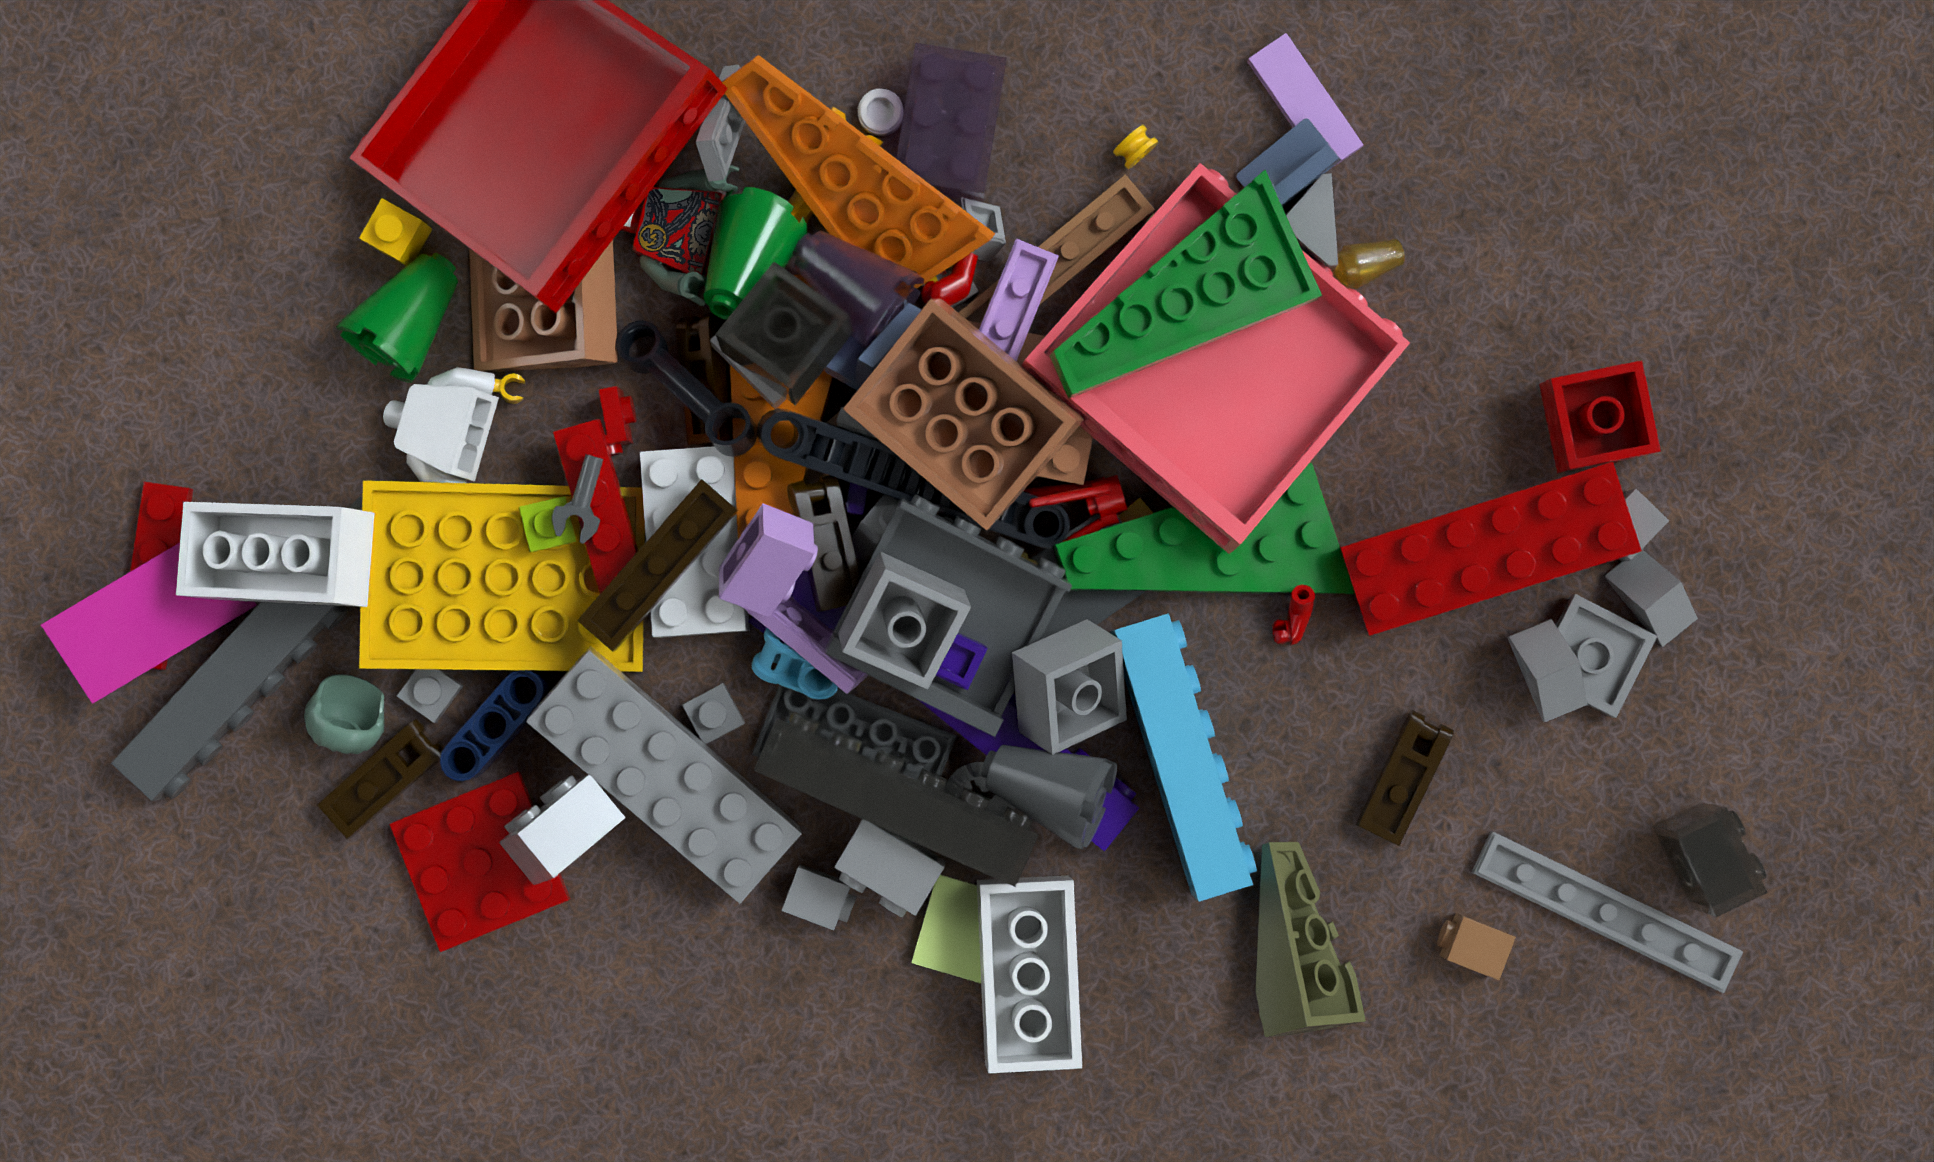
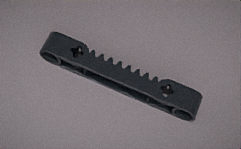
M777 408L770 410L762 416L758 423L757 436L760 444L766 451L778 458L898 499L903 497L912 501L914 495H918L939 506V513L954 518L960 516L982 527L880 441L788 409ZM779 421H790L794 428L792 440L786 445H775L771 440V429ZM1023 491L989 530L1039 547L1049 548L1065 539L1069 532L1070 522L1068 514L1058 504L1030 507L1028 505L1029 500L1040 496ZM1049 511L1052 517L1050 528L1044 533H1035L1033 529L1035 516L1039 512Z

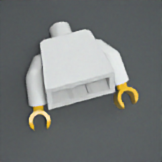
M456 367L432 377L427 385H412L409 388L405 403L392 400L387 404L383 415L384 423L388 427L397 429L394 445L397 449L407 453V464L421 482L466 483L467 480L475 481L499 397L491 394L492 392L500 393L502 399L510 404H517L523 401V397L511 396L505 391V386L510 382L515 381L525 384V380L520 375L513 373L504 376L503 379H496L494 373Z

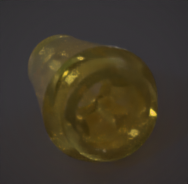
M1397 239L1344 245L1342 250L1337 252L1338 266L1334 271L1338 281L1346 288L1352 286L1355 289H1359L1396 267L1404 265V250Z

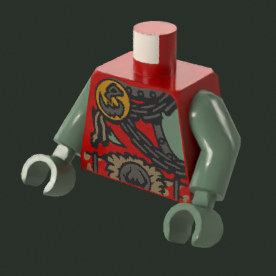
M731 164L724 180L709 182L705 169L692 170L663 180L659 187H653L647 194L643 208L638 207L621 228V231L636 234L633 251L640 257V265L645 273L662 290L683 296L699 306H704L706 303L705 300L698 297V291L706 284L717 210L724 197L722 193L715 191L729 192L733 190L732 194L738 191L737 186L726 182L731 172H739V167Z

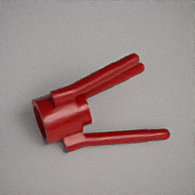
M1117 475L1085 481L1084 485L1068 483L1024 489L1026 492L1040 496L1029 500L1028 505L1032 508L1085 499L1090 516L1100 515L1099 519L1070 535L1062 542L1099 531L1106 526L1117 524L1119 521L1116 513L1127 510Z

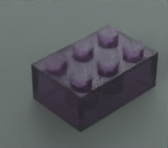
M915 43L896 159L946 197L958 199L963 197L984 203L1006 73L1007 57Z

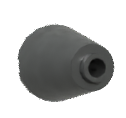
M1001 745L997 752L990 750L986 756L981 776L987 778L986 788L1072 847L1083 850V847L1087 848L1092 841L1104 816L1106 808L1102 806L1106 792L1112 793L1117 773V763L1106 758L1062 752L1052 755L1046 750Z

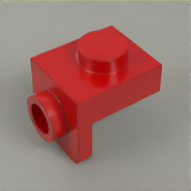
M618 386L598 389L607 432L605 437L611 457L623 454L622 446L633 444L630 423L637 422L632 396H624L623 390Z

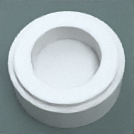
M871 90L862 97L859 103L858 117L860 124L872 135H890L900 127L903 121L904 111L902 102L890 90Z

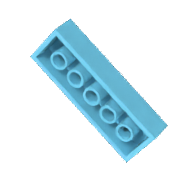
M1168 613L1110 631L1112 635L1122 640L1124 679L1191 894L1200 902L1253 885L1250 873L1257 871L1255 860L1249 844L1245 845L1244 841L1240 842L1236 832V828L1243 826L1241 815L1235 799L1226 798L1222 783L1229 781L1228 773L1221 754H1212L1208 738L1215 737V732L1208 711L1199 710L1194 694L1201 692V687L1194 666H1185L1180 649L1187 647V642L1180 621L1171 622Z

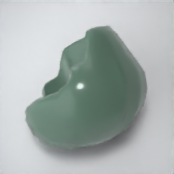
M334 674L328 676L319 684L318 689L306 704L304 720L308 734L318 746L326 747L332 752L359 754L363 751H368L376 744L384 732V694L369 681L352 675Z

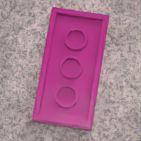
M180 543L42 623L41 626L93 704L255 607V602L214 600L176 595Z

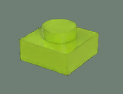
M565 496L519 507L530 553L576 542L570 517L566 520V527L561 536L556 535L552 522L554 508L556 506L563 507L567 504Z

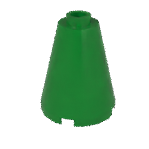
M744 187L742 194L732 195L733 190L726 192L717 210L704 300L714 315L726 320L742 318L751 310L802 247L807 236V223L802 217L799 223L791 214L794 208L793 205L772 192L755 187Z
M433 253L431 257L426 254H420L341 319L336 329L342 330L340 336L366 360L375 366L377 362L386 366L392 365L395 368L389 375L403 382L413 383L421 370L458 284V279L453 274L456 267L438 253Z

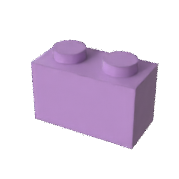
M763 503L719 566V599L770 617L780 602L785 603L790 598L795 581L803 570L808 571L812 567L816 559L818 547L814 544L813 523Z

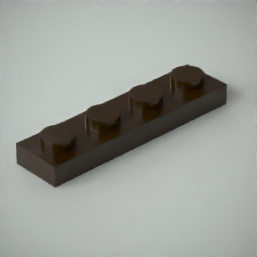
M701 479L577 621L612 652H615L737 514L738 510Z

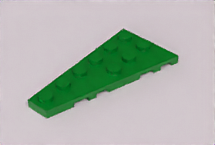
M1266 170L1261 172L1237 195L1233 196L1202 225L1198 226L1145 274L1127 287L1110 304L1051 353V361L1068 399L1314 302L1322 296Z
M1312 463L1305 467L1246 539L1230 554L1223 550L1175 507L1052 546L1058 565L1066 570L1063 578L1071 583L1072 587L1070 590L1292 593L1296 586L1307 585L1313 589L1315 594H1355Z

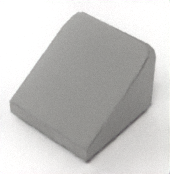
M960 197L957 205L995 233L989 242L972 252L978 255V260L990 261L1006 244L1000 207Z

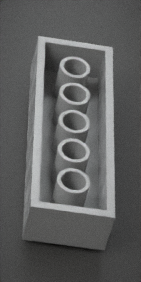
M592 646L583 653L527 718L526 722L583 771L590 774L597 783L739 904L802 834L800 826Z

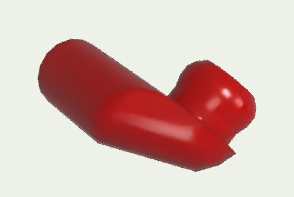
M970 253L953 264L950 275L936 282H926L921 290L923 302L927 304L930 299H942L949 306H952L965 299L971 290L978 255Z
M1298 585L1293 589L1287 620L1279 619L1272 624V634L1275 643L1279 645L1289 643L1292 646L1302 640L1313 611L1315 593L1310 586Z

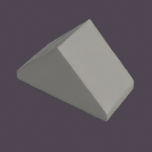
M1332 173L1322 174L1286 216L1301 249L1312 259L1319 260L1333 271L1338 266Z
M1644 550L1639 552L1631 561L1620 562L1603 576L1645 629L1658 636L1655 641L1660 647L1665 646L1698 619L1681 581Z
M1552 619L1507 637L1543 722L1587 705L1580 661Z

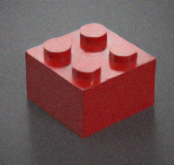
M1642 360L1550 378L1539 384L1557 474L1661 452Z

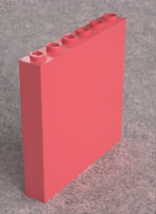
M1199 163L1028 355L1021 366L1084 418L1083 422L1079 425L1230 554L1246 539L1410 342L1403 337L1401 329L1393 321L1381 318L1370 309L1366 299L1359 292L1346 288L1333 277L1329 267H1326L1315 258L1312 259L1302 250L1322 294L1318 300L1068 399L1051 361V353L1110 304L1127 287L1145 274L1198 226L1202 225L1233 196L1237 195L1229 188L1227 180L1219 172L1207 169Z

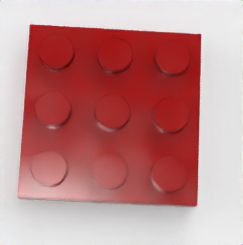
M520 772L389 824L440 952L571 899L561 873L553 879L533 885L499 843L509 834L504 827L521 812L529 810L534 806Z

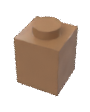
M1456 913L1453 921L1446 920L1438 936L1437 946L1442 947L1439 956L1500 980L1516 937Z

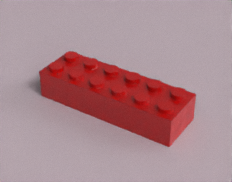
M1613 462L1340 547L1369 636L1642 551Z

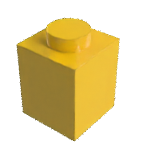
M381 198L359 239L407 266L416 259L432 228L421 219Z

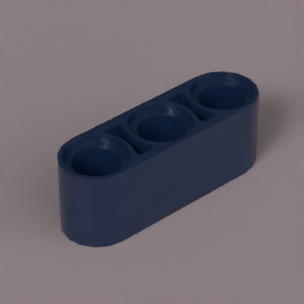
M517 670L509 674L445 746L440 758L443 772L449 778L456 781H466L482 775L527 725L526 721L530 713L550 692L549 683L545 676L536 670ZM524 677L532 679L537 687L536 696L530 703L520 701L516 694V685ZM493 712L500 713L506 721V730L499 738L491 736L485 726L486 719ZM462 747L471 749L475 755V765L469 772L460 770L455 762L456 753Z

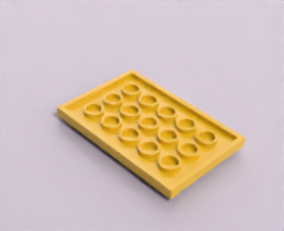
M363 481L362 511L373 512L375 515L367 607H360L359 668L568 671L583 653L592 646L620 671L643 672V620L615 652H612L577 621L600 595L586 544L580 542L581 527L577 515L570 516L576 542L529 552L519 507L563 496L566 497V501L569 503L572 501L569 486ZM620 487L639 551L645 544L643 490L637 487Z

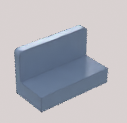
M1306 118L1237 174V179L1245 188L1254 178L1266 170L1282 207H1284L1314 183L1322 174H1325L1341 161V158L1313 123Z
M908 303L894 319L887 317L879 311H873L844 342L843 348L826 362L825 372L858 391L921 312V309Z

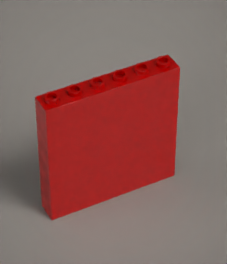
M470 0L454 22L444 31L442 37L424 61L417 66L414 74L398 95L390 101L384 113L368 134L361 139L358 147L349 158L557 314L728 88L710 68L608 0Z

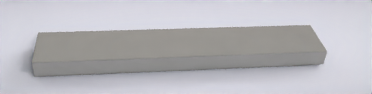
M1492 831L1471 872L1722 993L1725 992L1743 954V951Z

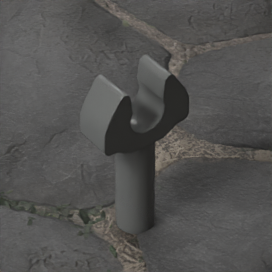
M585 454L572 501L563 507L556 506L554 508L552 522L557 536L563 534L566 520L572 515L580 516L584 522L580 535L581 543H585L597 532L600 518L594 516L590 504L604 459Z

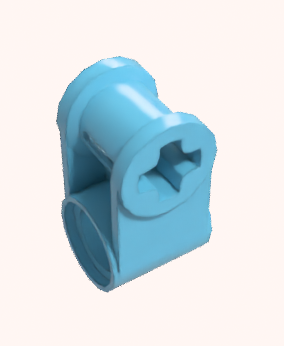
M766 628L764 632V640L766 642L763 649L752 660V670L760 679L769 683L779 684L818 700L827 699L838 690L837 685L785 642L784 644L781 643V639ZM773 662L777 664L774 670L771 669Z

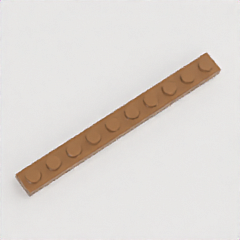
M1126 174L1038 246L1041 249L1059 255L1039 307L1154 212L1155 209ZM999 280L962 309L959 314L967 321L982 323ZM839 412L826 423L838 427L836 421ZM807 468L804 483L806 485L817 483L819 477L827 476L828 474Z

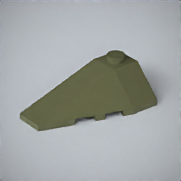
M1268 842L1262 844L1256 996L1265 1037L1296 1035L1366 1021L1357 977L1351 962L1348 961L1340 964L1330 941L1339 936L1333 922L1326 924L1316 909L1315 903L1319 900L1320 890L1299 842Z

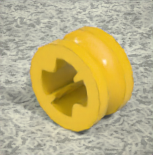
M1144 124L1129 134L1113 151L1116 157L1123 156L1126 163L1124 166L1127 169L1135 166L1159 142L1155 137H1147V128Z

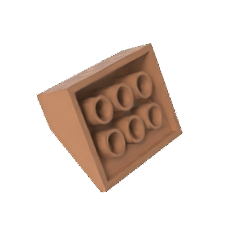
M613 240L557 314L469 249L474 370L495 372L559 369L618 363Z
M942 299L929 300L843 408L845 412L986 531L992 527L1056 455L1084 420L1080 414Z

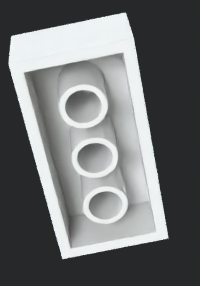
M715 446L640 452L646 542L701 479L736 508L734 457L721 454ZM737 514L651 610L653 637L663 638L750 631L749 613L741 606L719 599V566L738 540Z
M184 502L176 595L214 600L367 607L375 513L331 506Z
M1068 875L977 880L984 1054L988 1073L1082 1068L1074 880Z

